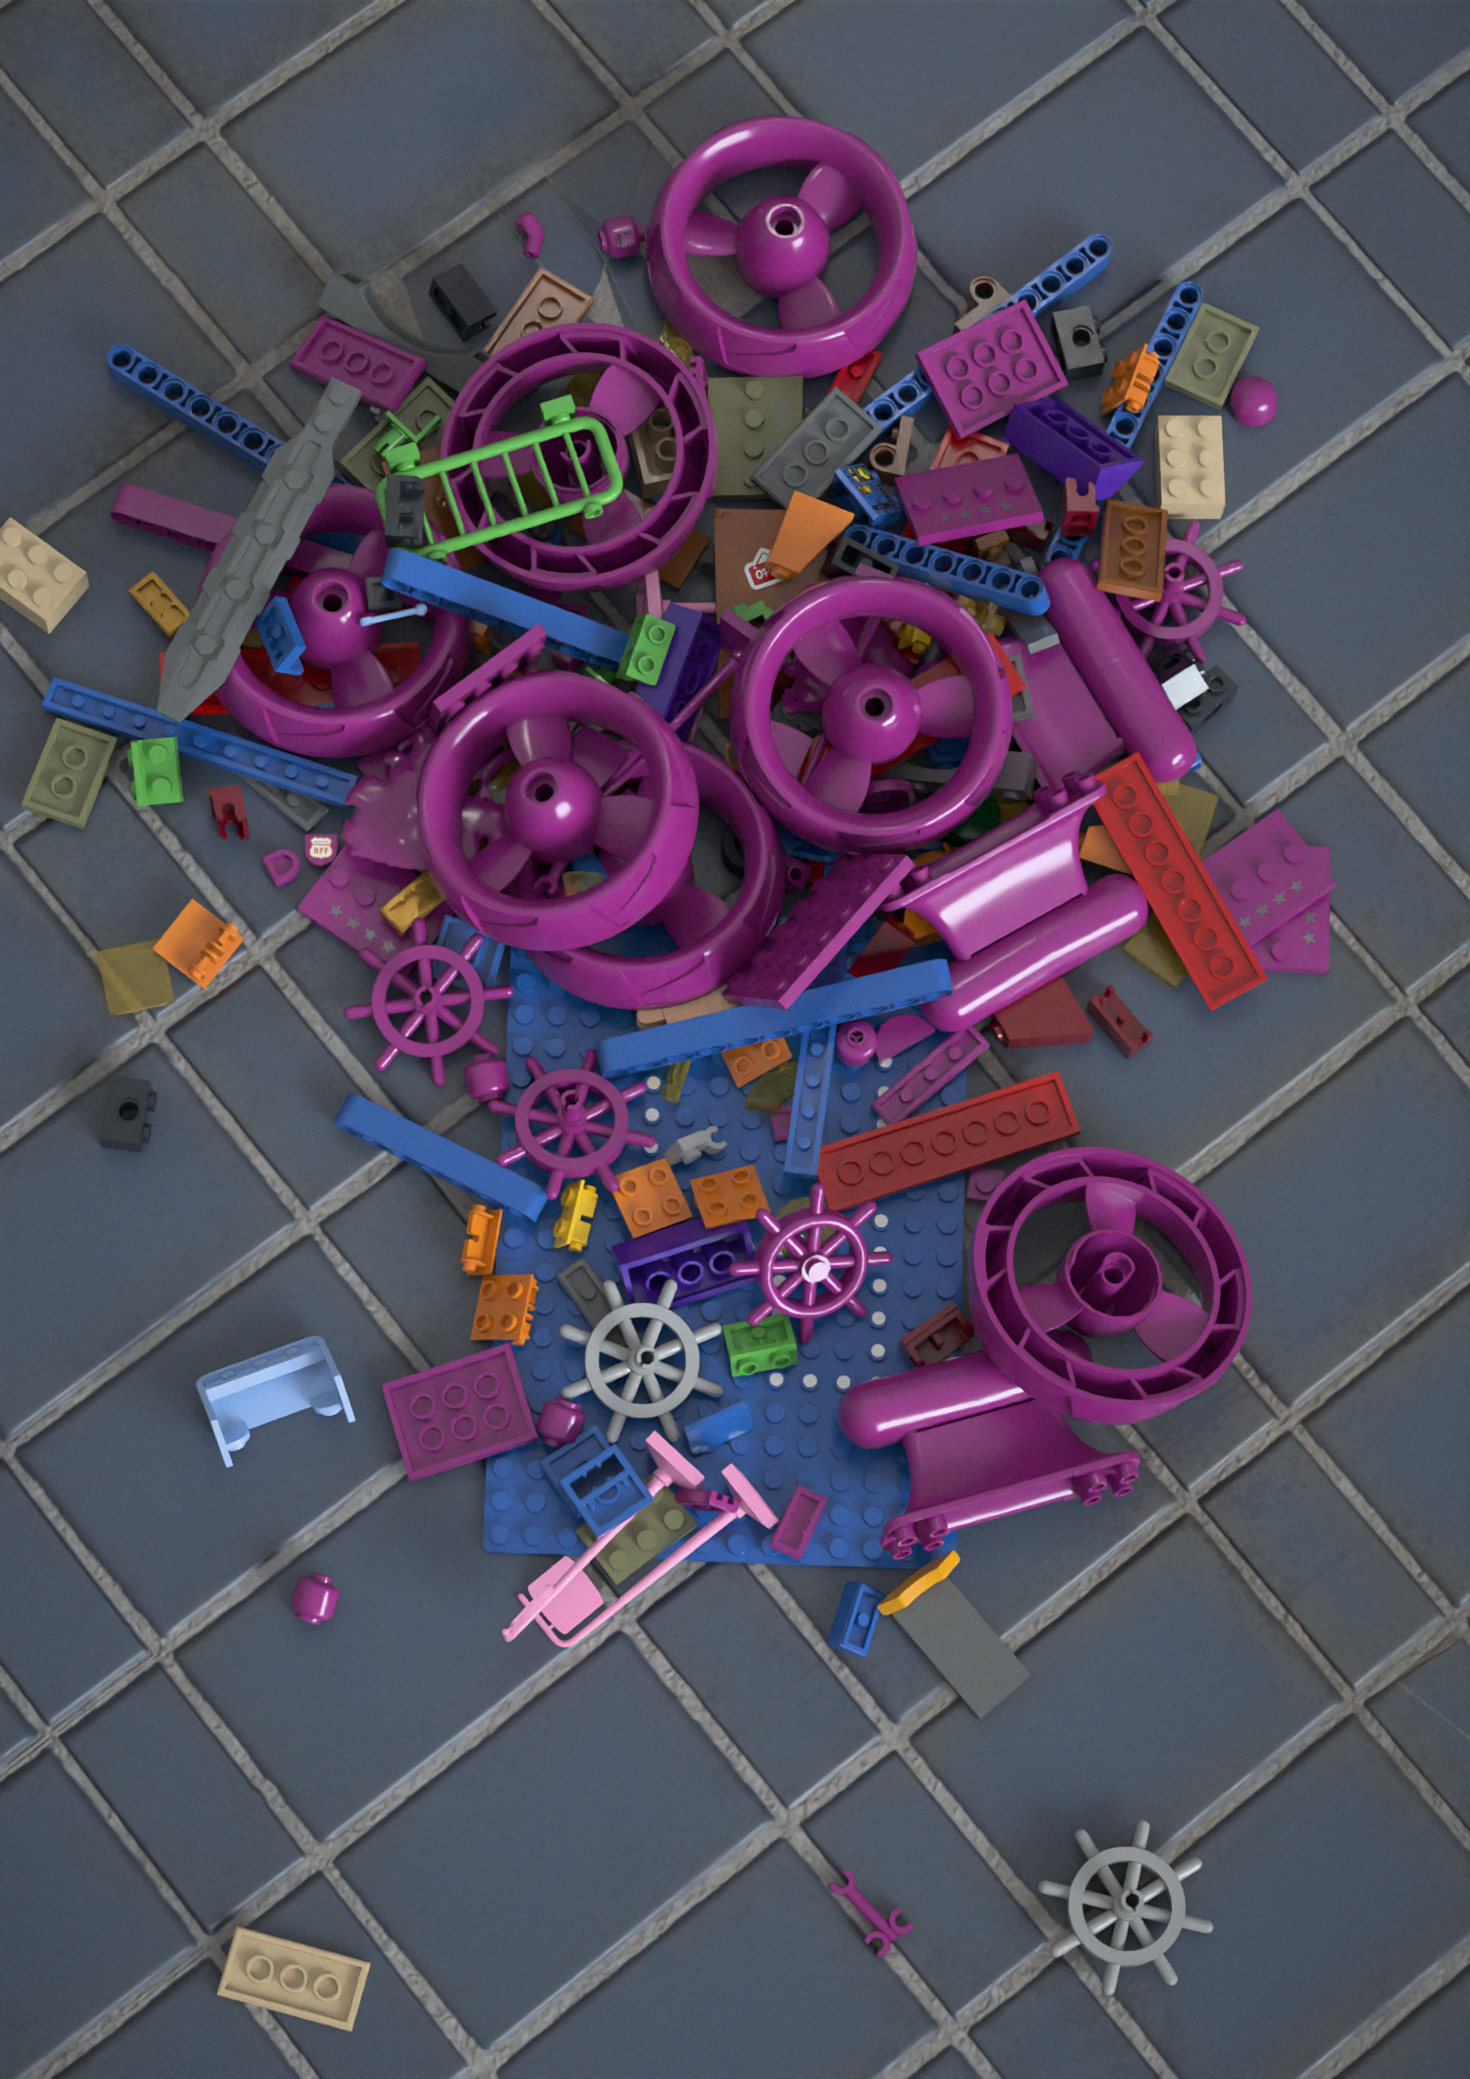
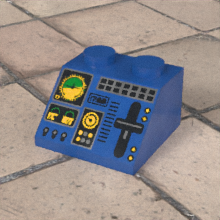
M861 463L839 468L834 472L830 497L839 508L854 514L851 521L853 525H864L888 532L900 523L901 504L893 494L888 495L883 489L882 481L875 471H869Z

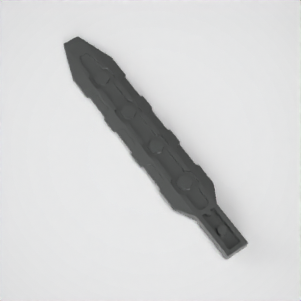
M332 377L304 430L275 450L261 476L262 482L246 511L242 512L231 531L233 535L216 567L211 568L201 586L203 591L186 622L181 623L165 653L157 713L180 723L225 682L241 652L239 648L257 616L261 615L270 599V591L286 561L292 558L299 545V537L315 507L321 504L334 480L333 448L362 396L361 390Z

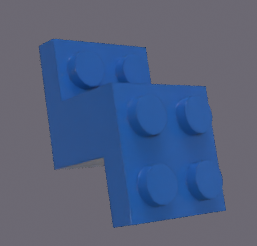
M596 1425L580 1434L574 1443L565 1444L539 1462L540 1467L577 1520L582 1517L597 1540L654 1502L653 1496L616 1444L610 1446Z

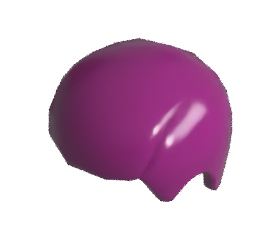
M1260 376L1244 377L1234 383L1230 389L1229 406L1233 409L1236 421L1240 424L1250 427L1263 426L1274 417L1277 409V394L1273 385Z

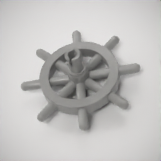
M669 1279L664 1283L656 1305L650 1303L624 1305L614 1281L606 1280L603 1283V1290L612 1312L599 1321L591 1333L568 1324H564L560 1328V1334L563 1337L586 1346L584 1352L586 1378L562 1388L561 1396L569 1400L592 1390L597 1399L614 1412L605 1435L609 1443H615L618 1440L627 1417L645 1419L657 1416L668 1440L677 1442L680 1439V1432L671 1414V1410L683 1402L692 1389L715 1398L723 1394V1389L720 1385L698 1377L700 1358L697 1345L719 1335L722 1330L721 1325L714 1322L691 1331L677 1314L669 1310L677 1290L675 1280ZM632 1318L650 1319L642 1342H640L633 1326ZM617 1324L621 1329L628 1348L604 1339ZM664 1324L677 1338L654 1348ZM683 1351L684 1369H678L659 1360ZM599 1353H605L623 1362L600 1371ZM629 1374L619 1398L608 1388L606 1383ZM655 1374L678 1383L676 1388L667 1397H664ZM641 1379L652 1401L651 1404L632 1403Z
M1145 1819L1139 1820L1136 1824L1132 1847H1115L1099 1852L1084 1829H1078L1074 1837L1088 1861L1077 1872L1071 1885L1068 1886L1047 1880L1041 1881L1038 1885L1039 1891L1043 1894L1067 1899V1917L1072 1933L1052 1944L1049 1949L1050 1954L1053 1957H1060L1080 1944L1090 1955L1107 1963L1102 1983V1992L1105 1995H1112L1115 1992L1120 1967L1139 1966L1151 1961L1165 1983L1175 1985L1178 1977L1163 1953L1176 1941L1182 1928L1207 1934L1213 1930V1923L1211 1921L1185 1914V1896L1180 1881L1199 1870L1202 1866L1201 1860L1198 1857H1192L1172 1869L1160 1857L1145 1850L1150 1824ZM1128 1863L1123 1889L1108 1865ZM1141 1867H1144L1151 1871L1158 1879L1138 1891L1137 1886ZM1095 1873L1098 1874L1111 1896L1085 1890L1087 1883ZM1166 1890L1170 1910L1145 1905L1144 1903ZM1082 1903L1108 1910L1086 1923ZM1141 1918L1167 1924L1157 1941L1154 1940ZM1115 1922L1112 1941L1109 1947L1099 1941L1094 1935ZM1129 1925L1143 1946V1949L1124 1951Z

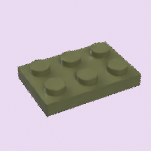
M1202 302L1163 385L1221 411L1230 389L1258 335L1260 327Z
M56 717L22 800V809L84 829L119 743L118 738Z
M651 1474L642 1481L645 1486L654 1477V1474ZM663 1486L653 1496L654 1502L639 1511L594 1557L615 1587L697 1527L698 1524L682 1504L676 1503L674 1500L676 1495L669 1486ZM586 1523L575 1530V1534L587 1549L597 1539Z

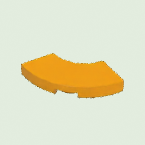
M954 1549L936 1558L897 1586L878 1604L877 1608L883 1616L906 1608L928 1588L945 1579L960 1562L961 1558Z

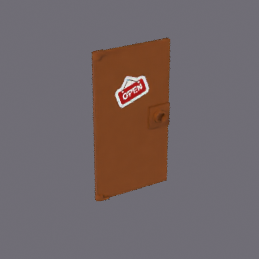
M713 509L716 623L719 625L720 616L728 608L731 610L742 603H746L747 607L763 600L766 607L770 606L775 611L787 600L802 592L807 584L816 585L827 581V576L820 573L827 558L826 548L794 580L790 578L788 580L775 578L770 574V570L764 568L785 510ZM757 621L751 623L753 627L758 630L760 629ZM722 649L717 658V671L729 659V654ZM792 651L791 654H790L791 657H792L791 660H793L794 655H795L794 652ZM781 668L779 677L774 683L796 680L797 676H788ZM736 671L717 689L718 720H729L730 697Z

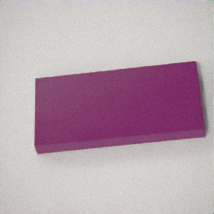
M325 315L321 317L289 362V366L293 371L327 386L333 377L361 390L362 396L360 401L385 412L389 410L392 414L427 366L423 358Z

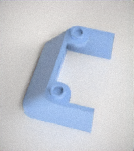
M320 1336L307 1337L210 1372L199 1378L196 1382L197 1390L226 1467L233 1466L228 1451L239 1450L246 1444L250 1438L248 1429L311 1406L314 1412L324 1416L334 1415L343 1408L349 1423L356 1421L341 1375L324 1339Z

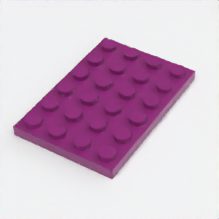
M863 853L850 856L841 854L833 862V869L826 877H821L813 884L810 895L791 909V916L786 922L778 925L771 931L769 935L770 940L763 948L757 949L748 959V966L742 972L735 973L728 980V987L721 995L729 1004L787 1010L915 864L907 855Z

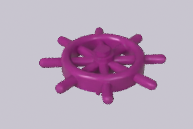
M1191 521L1188 524L1182 540L1166 538L1165 557H1172L1174 561L1168 564L1164 570L1163 594L1160 602L1142 598L1130 600L1129 596L1113 593L1114 609L1124 625L1142 639L1139 649L1146 660L1149 658L1154 644L1169 646L1175 642L1177 645L1186 643L1195 660L1198 659L1202 665L1206 662L1207 658L1198 637L1212 626L1216 618L1237 626H1242L1246 623L1245 615L1221 606L1223 600L1222 578L1242 570L1243 562L1235 559L1216 566L1203 550L1194 545L1200 530V524L1197 521ZM1099 559L1091 560L1090 567L1093 571L1098 572ZM1186 563L1193 566L1199 574L1183 579ZM1207 585L1208 601L1186 592ZM1154 604L1156 605L1150 621L1144 619L1137 612ZM1182 605L1203 613L1190 623ZM1168 610H1170L1177 627L1162 626Z
M417 917L412 921L414 947L400 952L388 962L369 948H362L360 950L359 957L379 972L373 987L372 1003L348 1006L344 1009L343 1014L347 1019L374 1016L379 1030L389 1042L374 1062V1068L377 1071H384L396 1054L401 1051L414 1057L429 1058L432 1082L435 1086L441 1087L445 1084L446 1080L443 1056L458 1051L469 1041L486 1054L492 1053V1056L497 1054V1045L477 1030L483 1019L485 1001L509 998L513 995L514 990L510 985L483 988L477 972L468 962L483 942V936L480 933H473L460 951L456 953L445 947L428 945L425 922L422 918ZM430 960L448 964L434 985L432 982ZM414 962H417L420 987L400 972L403 968ZM459 973L464 977L470 989L444 993ZM391 982L412 998L386 1001L387 991ZM471 1003L466 1022L445 1007ZM413 1011L398 1031L393 1027L388 1017V1014ZM437 1017L457 1031V1033L449 1039L440 1042ZM423 1019L425 1022L427 1044L409 1040Z
M588 1049L586 1051L581 1069H563L546 1074L535 1057L530 1056L526 1058L525 1065L535 1081L522 1094L518 1104L500 1100H491L488 1103V1109L491 1112L515 1117L518 1145L499 1154L496 1158L497 1164L504 1167L526 1156L533 1165L550 1174L545 1191L546 1197L550 1200L557 1198L563 1177L580 1178L597 1173L609 1191H617L619 1182L608 1166L619 1156L625 1143L652 1148L656 1144L654 1136L628 1130L629 1118L626 1102L646 1092V1083L638 1081L618 1091L607 1079L593 1073L598 1058L595 1049ZM565 1089H575V1090H567V1091H565V1092L562 1094V1096H561L560 1093L558 1092V1091H560V1090H565ZM588 1092L602 1099L600 1102L585 1109L584 1104ZM547 1097L556 1113L535 1109V1106L543 1098ZM611 1111L614 1116L615 1126L592 1122V1120ZM529 1121L552 1127L532 1136ZM587 1134L609 1140L597 1150ZM561 1138L556 1155L542 1148L550 1142ZM576 1142L585 1156L569 1158L573 1143Z
M815 1183L811 1188L810 1207L791 1212L778 1221L766 1209H758L755 1214L756 1219L768 1231L759 1244L755 1261L735 1262L728 1268L729 1273L733 1276L755 1275L757 1285L766 1298L748 1315L747 1323L751 1326L758 1325L776 1308L785 1315L800 1318L799 1340L803 1343H808L812 1338L814 1318L828 1315L844 1305L857 1317H864L867 1314V1308L854 1295L865 1278L867 1267L890 1264L894 1259L890 1251L868 1252L865 1240L857 1229L876 1211L877 1206L875 1202H865L848 1219L836 1210L823 1207L825 1188L823 1184ZM830 1227L836 1229L820 1246L821 1228ZM808 1229L807 1241L800 1233L801 1231ZM847 1239L849 1254L830 1255ZM783 1245L791 1253V1258L776 1259ZM846 1267L840 1280L830 1272L832 1268ZM793 1272L777 1288L775 1287L773 1273ZM803 1281L802 1299L788 1297ZM821 1281L829 1290L816 1296L817 1282Z

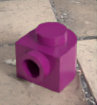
M784 853L787 875L785 895H789L790 892L803 891L812 867Z

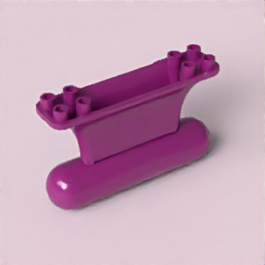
M1063 557L1048 562L1038 572L1037 577L1043 581L1050 597V606L1043 613V616L1058 633L1060 643L1029 654L1016 636L997 639L1007 656L1020 654L1034 718L1013 723L1011 742L1017 752L1031 753L1038 762L1035 776L1038 789L1047 785H1052L1054 791L1063 788L1064 785L1061 777L1074 770H1079L1081 776L1087 773H1093L1095 776L1103 767L1125 751L1129 757L1139 752L1156 783H1168L1180 779L1191 769L1196 760L1197 745L1190 730L1162 688L1158 678L1105 592L1097 590V579L1092 571L1077 559ZM936 641L935 644L943 658L945 659L950 656ZM1034 793L1032 796V804L1037 802Z
M1079 770L1066 773L1061 777L1064 785L1063 788L1054 791L1052 785H1047L1037 789L1034 792L1037 802L1023 809L1022 813L928 865L923 864L917 867L914 865L876 908L888 912L899 908H907L916 912L937 930L949 947L955 959L948 963L954 993L950 996H946L945 993L939 995L940 999L920 1004L921 1012L940 1031L952 1033L967 1029L1136 934L1146 924L1150 908L1143 890L1135 880L1128 875L1117 873L1102 877L1087 885L1078 851L1080 823L1086 810L1107 791L1105 784L1095 780L1093 773H1087L1082 776Z
M1055 1329L1045 1332L1064 1349L1093 1363L1091 1348L1082 1336L1069 1329ZM984 1349L859 1383L848 1390L840 1400L838 1409L840 1428L849 1442L862 1449H879L903 1442L910 1471L908 1503L901 1515L886 1522L879 1539L882 1549L890 1550L895 1560L909 1556L912 1553L910 1547L912 1544L922 1542L925 1550H934L944 1544L942 1536L949 1534L950 1531L1031 1508L1078 1497L1081 1498L1084 1506L1092 1505L1102 1499L1100 1491L1109 1488L1112 1489L1115 1497L1126 1495L1133 1490L1131 1481L1139 1477L1137 1469L1140 1464V1458L1137 1452L1106 1453L1088 1445L1072 1430L1061 1412L1037 1401L1014 1384L1005 1374L1001 1373Z

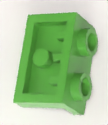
M650 614L636 616L615 677L627 682L637 680L650 686L656 685L676 628L675 624Z
M177 736L131 741V748H128L127 756L129 766L134 768L135 780L131 782V793L133 799L137 800L138 807L183 802Z
M779 1314L765 1317L756 1326L749 1325L747 1321L722 1326L733 1377L751 1375L756 1372L772 1369H782L798 1363L796 1341L788 1315Z

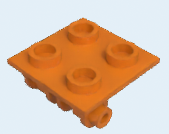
M1145 343L1136 351H1130L1125 359H1119L1116 362L1111 376L1114 377L1112 385L1106 389L1101 399V404L1104 405L1100 414L1101 417L1122 403L1126 404V409L1133 413H1137L1139 409L1144 407L1148 395L1147 392L1150 391L1149 384L1153 383V378L1160 364L1159 356L1156 353H1145L1148 344Z
M192 898L152 950L205 990L243 942L244 938L237 933L238 928L230 922L225 924Z
M785 1037L721 1052L737 1088H741L776 1067L782 1069L791 1064L790 1059L794 1057Z
M666 1157L615 1176L619 1182V1188L617 1191L612 1192V1195L633 1239L693 1217Z
M754 1164L689 1180L694 1194L693 1200L696 1210L699 1209L706 1230L755 1218L756 1211L761 1208L766 1209L771 1214Z
M533 1274L490 1275L482 1277L470 1337L471 1341L512 1340L511 1343L514 1345H525V1340H529L530 1337L529 1331L531 1326L530 1323L525 1321L533 1320V1315L528 1314L527 1311H535L534 1305L537 1292L539 1291V1287L536 1286L537 1280L533 1279Z

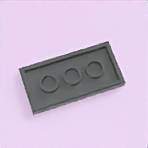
M835 386L750 476V480L784 510L794 490L819 499L832 485L834 472L839 468L850 466L883 431V427Z
M948 1576L916 1597L906 1608L891 1614L894 1621L978 1720L982 1719L1032 1676Z

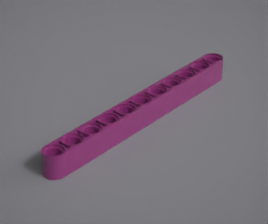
M122 484L110 512V517L118 523L208 552H213L218 543L232 531L238 518L130 484ZM300 538V543L292 558L286 561L280 574L290 578L296 576L304 579L314 571L323 568L337 567L348 570L353 555ZM400 593L402 609L395 611L415 608L417 604L423 603L427 607V613L424 616L417 614L410 616L435 622L433 605Z

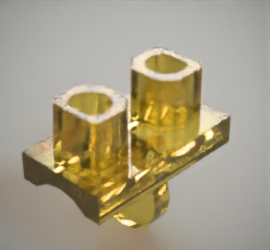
M967 597L955 599L976 619L985 633L992 632L995 636L1001 635L1007 618L995 613L998 605L990 601L972 600Z

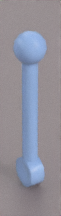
M419 603L415 608L374 617H365L360 619V625L368 626L373 623L414 614L424 616L427 613V607L425 604Z

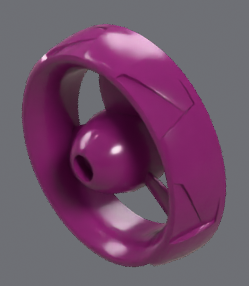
M774 114L754 116L723 126L691 152L668 175L663 183L651 212L646 241V265L649 282L659 308L671 327L695 351L710 361L726 369L752 377L803 376L804 379L813 378L839 370L862 358L889 334L905 310L915 279L918 256L917 239L901 185L889 165L871 146L851 132L846 133L820 121ZM766 167H792L811 171L803 182L797 197L792 195L768 197L750 209L739 225L712 214L696 212L700 204L714 189L727 180L747 171ZM862 207L872 224L876 236L879 257L878 267L864 295L841 314L833 294L821 281L827 269L829 259V232L846 223ZM686 253L699 256L734 255L737 271L743 281L757 293L778 299L779 319L782 329L751 324L720 308L705 294L694 279Z
M594 322L569 323L541 329L523 336L502 348L479 367L459 393L448 416L441 443L440 459L521 435L495 430L503 417L520 399L543 384L570 375L584 373L603 374L595 387L589 407H575L576 417L587 416L595 418L602 423L617 460L623 485L630 470V453L624 437L643 425L658 408L660 402L673 420L677 442L674 471L665 493L643 520L636 506L622 490L614 501L602 505L603 513L601 515L587 519L582 512L587 546L564 547L550 545L529 538L520 532L473 545L489 563L502 573L534 589L548 592L592 593L610 589L621 590L641 582L646 575L657 569L659 571L678 554L695 529L703 513L707 498H712L718 470L717 432L711 410L701 387L685 364L671 351L655 340L628 328ZM542 423L538 429L544 428V424ZM586 429L569 433L590 494L593 495L607 490L610 486V480L594 434ZM563 435L538 443L559 504L583 498L584 494ZM530 445L507 452L515 476L533 472L540 488L551 499L533 446ZM501 454L476 462L485 489V478L509 477ZM468 464L445 471L466 534L491 526L471 465ZM492 506L497 524L505 522Z
M331 483L321 504L315 507L299 538L325 532H345L365 536L356 549L348 570L328 567L314 571L301 580L290 595L272 588L270 591L271 597L265 606L266 608L275 596L287 599L306 646V649L299 658L314 668L331 671L332 694L336 708L304 705L277 694L254 675L241 653L225 682L214 691L223 707L243 727L259 738L294 753L325 758L353 757L380 751L402 742L412 736L423 725L428 724L433 701L463 679L470 661L475 631L474 620L434 606V631L428 650L417 669L397 688L394 689L388 672L374 655L382 640L384 621L361 626L360 619L383 615V611L369 613L365 578L383 575L388 552L392 549L386 547L385 526L376 503V491ZM427 518L435 543L447 540L438 527ZM423 529V547H424V546H428L429 544H428V541H427V538H426V535H425V532H424V529ZM232 532L218 543L210 555L201 576L196 602L203 591L201 586L211 568L216 567L233 535ZM455 551L446 553L447 561L443 565L464 572ZM256 619L249 631H258L255 623Z
M852 575L823 581L803 590L787 600L764 621L751 639L737 668L731 690L729 724L732 747L745 782L758 802L765 806L767 811L780 825L797 837L828 851L850 856L863 853L898 855L920 849L940 840L958 828L979 808L992 790L1006 760L1012 735L1013 706L1008 677L995 649L976 619L961 604L938 589L911 578ZM860 616H877L910 624L935 639L952 657L962 675L940 678L915 688L913 683L902 672L891 666L880 663L860 664L854 643L840 620ZM792 651L812 675L829 687L822 705L821 723L825 737L832 749L817 764L810 774L805 787L797 781L782 760L773 737L770 719L771 694L774 682L783 663ZM865 708H875L880 716H870ZM917 733L946 739L970 737L960 766L948 782L932 796L909 808L894 812L858 813L868 792L871 766L882 765L901 756L912 744Z
M558 670L538 671L505 680L499 686L484 693L465 707L435 738L422 765L416 789V802L420 821L421 854L430 879L442 898L463 921L481 934L506 945L534 951H560L589 946L624 931L642 919L666 896L681 874L693 847L699 817V794L691 761L680 739L661 714L632 691L627 694L601 680ZM568 722H582L603 727L618 734L633 745L643 756L648 766L653 788L652 800L633 795L605 797L592 774L580 764L571 761L572 737ZM508 741L514 756L521 765V768L516 771L509 782L504 801V818L510 833L486 846L468 862L461 838V814L465 796L474 776L483 763L494 751ZM597 845L608 853L626 860L616 871L597 885L571 896L549 900H528L501 893L516 879L530 857L546 863L570 862L582 857Z
M627 740L613 742L628 756V761L601 788L603 793L609 789L640 755L638 750ZM681 741L696 776L699 802L717 813L730 826L744 853V878L737 899L730 909L717 896L696 887L695 873L690 854L681 874L666 896L642 919L633 924L647 927L664 923L667 932L680 949L647 957L612 955L589 946L560 951L524 949L531 961L545 976L573 995L592 1003L625 1010H653L682 1005L704 997L727 984L728 980L735 973L742 972L748 966V959L756 950L763 948L768 942L769 935L776 927L786 893V861L781 836L774 818L765 806L758 802L741 776L724 760L707 749ZM646 762L611 796L621 795L628 788L632 792L637 791L636 796L652 800L653 788ZM599 848L596 855L608 876L626 861L608 853L602 848ZM530 857L516 879L504 890V894L528 900L551 899L545 890L541 897H537L533 890V885L540 878V875L546 874L548 863Z
M1076 1147L1047 1153L1027 1162L1005 1178L986 1203L974 1227L967 1252L968 1286L972 1326L980 1344L998 1370L1025 1393L1058 1412L1072 1416L1075 1420L1102 1425H1129L1146 1421L1170 1411L1187 1399L1197 1394H1202L1217 1382L1242 1347L1250 1324L1253 1302L1252 1281L1243 1248L1225 1216L1199 1188L1174 1170L1152 1159L1132 1152L1104 1147ZM1085 1202L1091 1232L1080 1237L1072 1245L1059 1265L1055 1284H1040L1017 1288L1013 1270V1252L1020 1227L1031 1216L1049 1207L1064 1203ZM1136 1216L1147 1221L1162 1232L1183 1255L1195 1277L1201 1299V1308L1183 1297L1162 1291V1274L1158 1260L1151 1249L1133 1235ZM1066 1323L1072 1330L1084 1337L1095 1340H1107L1134 1330L1145 1347L1156 1358L1161 1360L1163 1364L1142 1369H1119L1098 1365L1072 1354L1052 1340L1045 1332L1056 1329Z

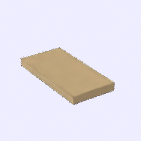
M236 1926L217 1995L352 2032L371 1963Z

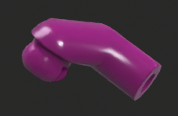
M525 212L516 217L515 225L520 231H525L528 237L523 251L524 256L537 259L545 237V231L536 215Z

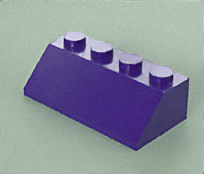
M1057 397L1014 404L1003 435V439L1012 444L1017 452L1023 453L1034 460L1036 466L1049 471L1061 484L1065 485L1066 478H1075L1078 495L1086 496L1088 494V484L1092 482L1096 490V500L1112 497L1142 466L1144 461Z
M669 603L667 610L660 618L675 624L676 628L657 683L654 686H650L637 681L635 692L657 710L668 723L709 681L722 647L720 625L703 612ZM698 709L675 731L681 741L686 742Z
M702 1217L610 1246L616 1271L628 1305L634 1303L656 1305L664 1283L669 1279L675 1280L677 1283V1290L669 1310L756 1282L755 1275L733 1276L729 1273L728 1269L735 1262L755 1261L751 1236L745 1220L706 1230ZM633 1318L634 1321L639 1320V1319H642V1318Z

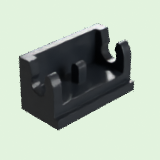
M462 263L433 277L428 294L463 342L490 326L488 321L496 316L497 310Z
M387 474L385 540L387 548H423L425 484H420V477Z

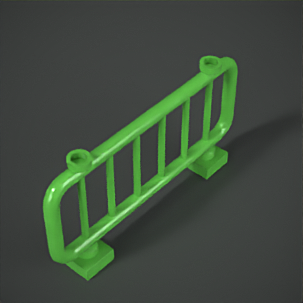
M571 394L540 403L541 418L545 426L541 429L421 465L416 442L384 451L390 474L418 476L420 479L435 474L440 475L460 536L435 543L424 512L423 529L429 545L418 549H392L405 550L444 564L447 561L446 553L579 512H583L587 519L601 515L603 513L602 505L614 501L620 495L623 487L622 475L605 428L595 418L587 416L576 417L575 404ZM583 429L590 430L594 434L610 480V486L607 490L593 495L590 494L569 434ZM563 435L584 497L560 505L538 443ZM532 445L554 507L528 514L507 452ZM501 454L522 517L497 524L476 462ZM470 464L491 526L466 534L445 471ZM387 477L382 479L375 492L376 503L384 526Z

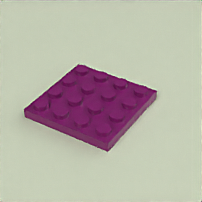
M537 624L433 701L428 724L434 729L436 734L444 730L475 699L499 686L501 682L514 678L520 672L522 675L530 673L539 665L538 661L541 659L540 655L543 653L542 649L545 647L544 642L547 633L540 624Z

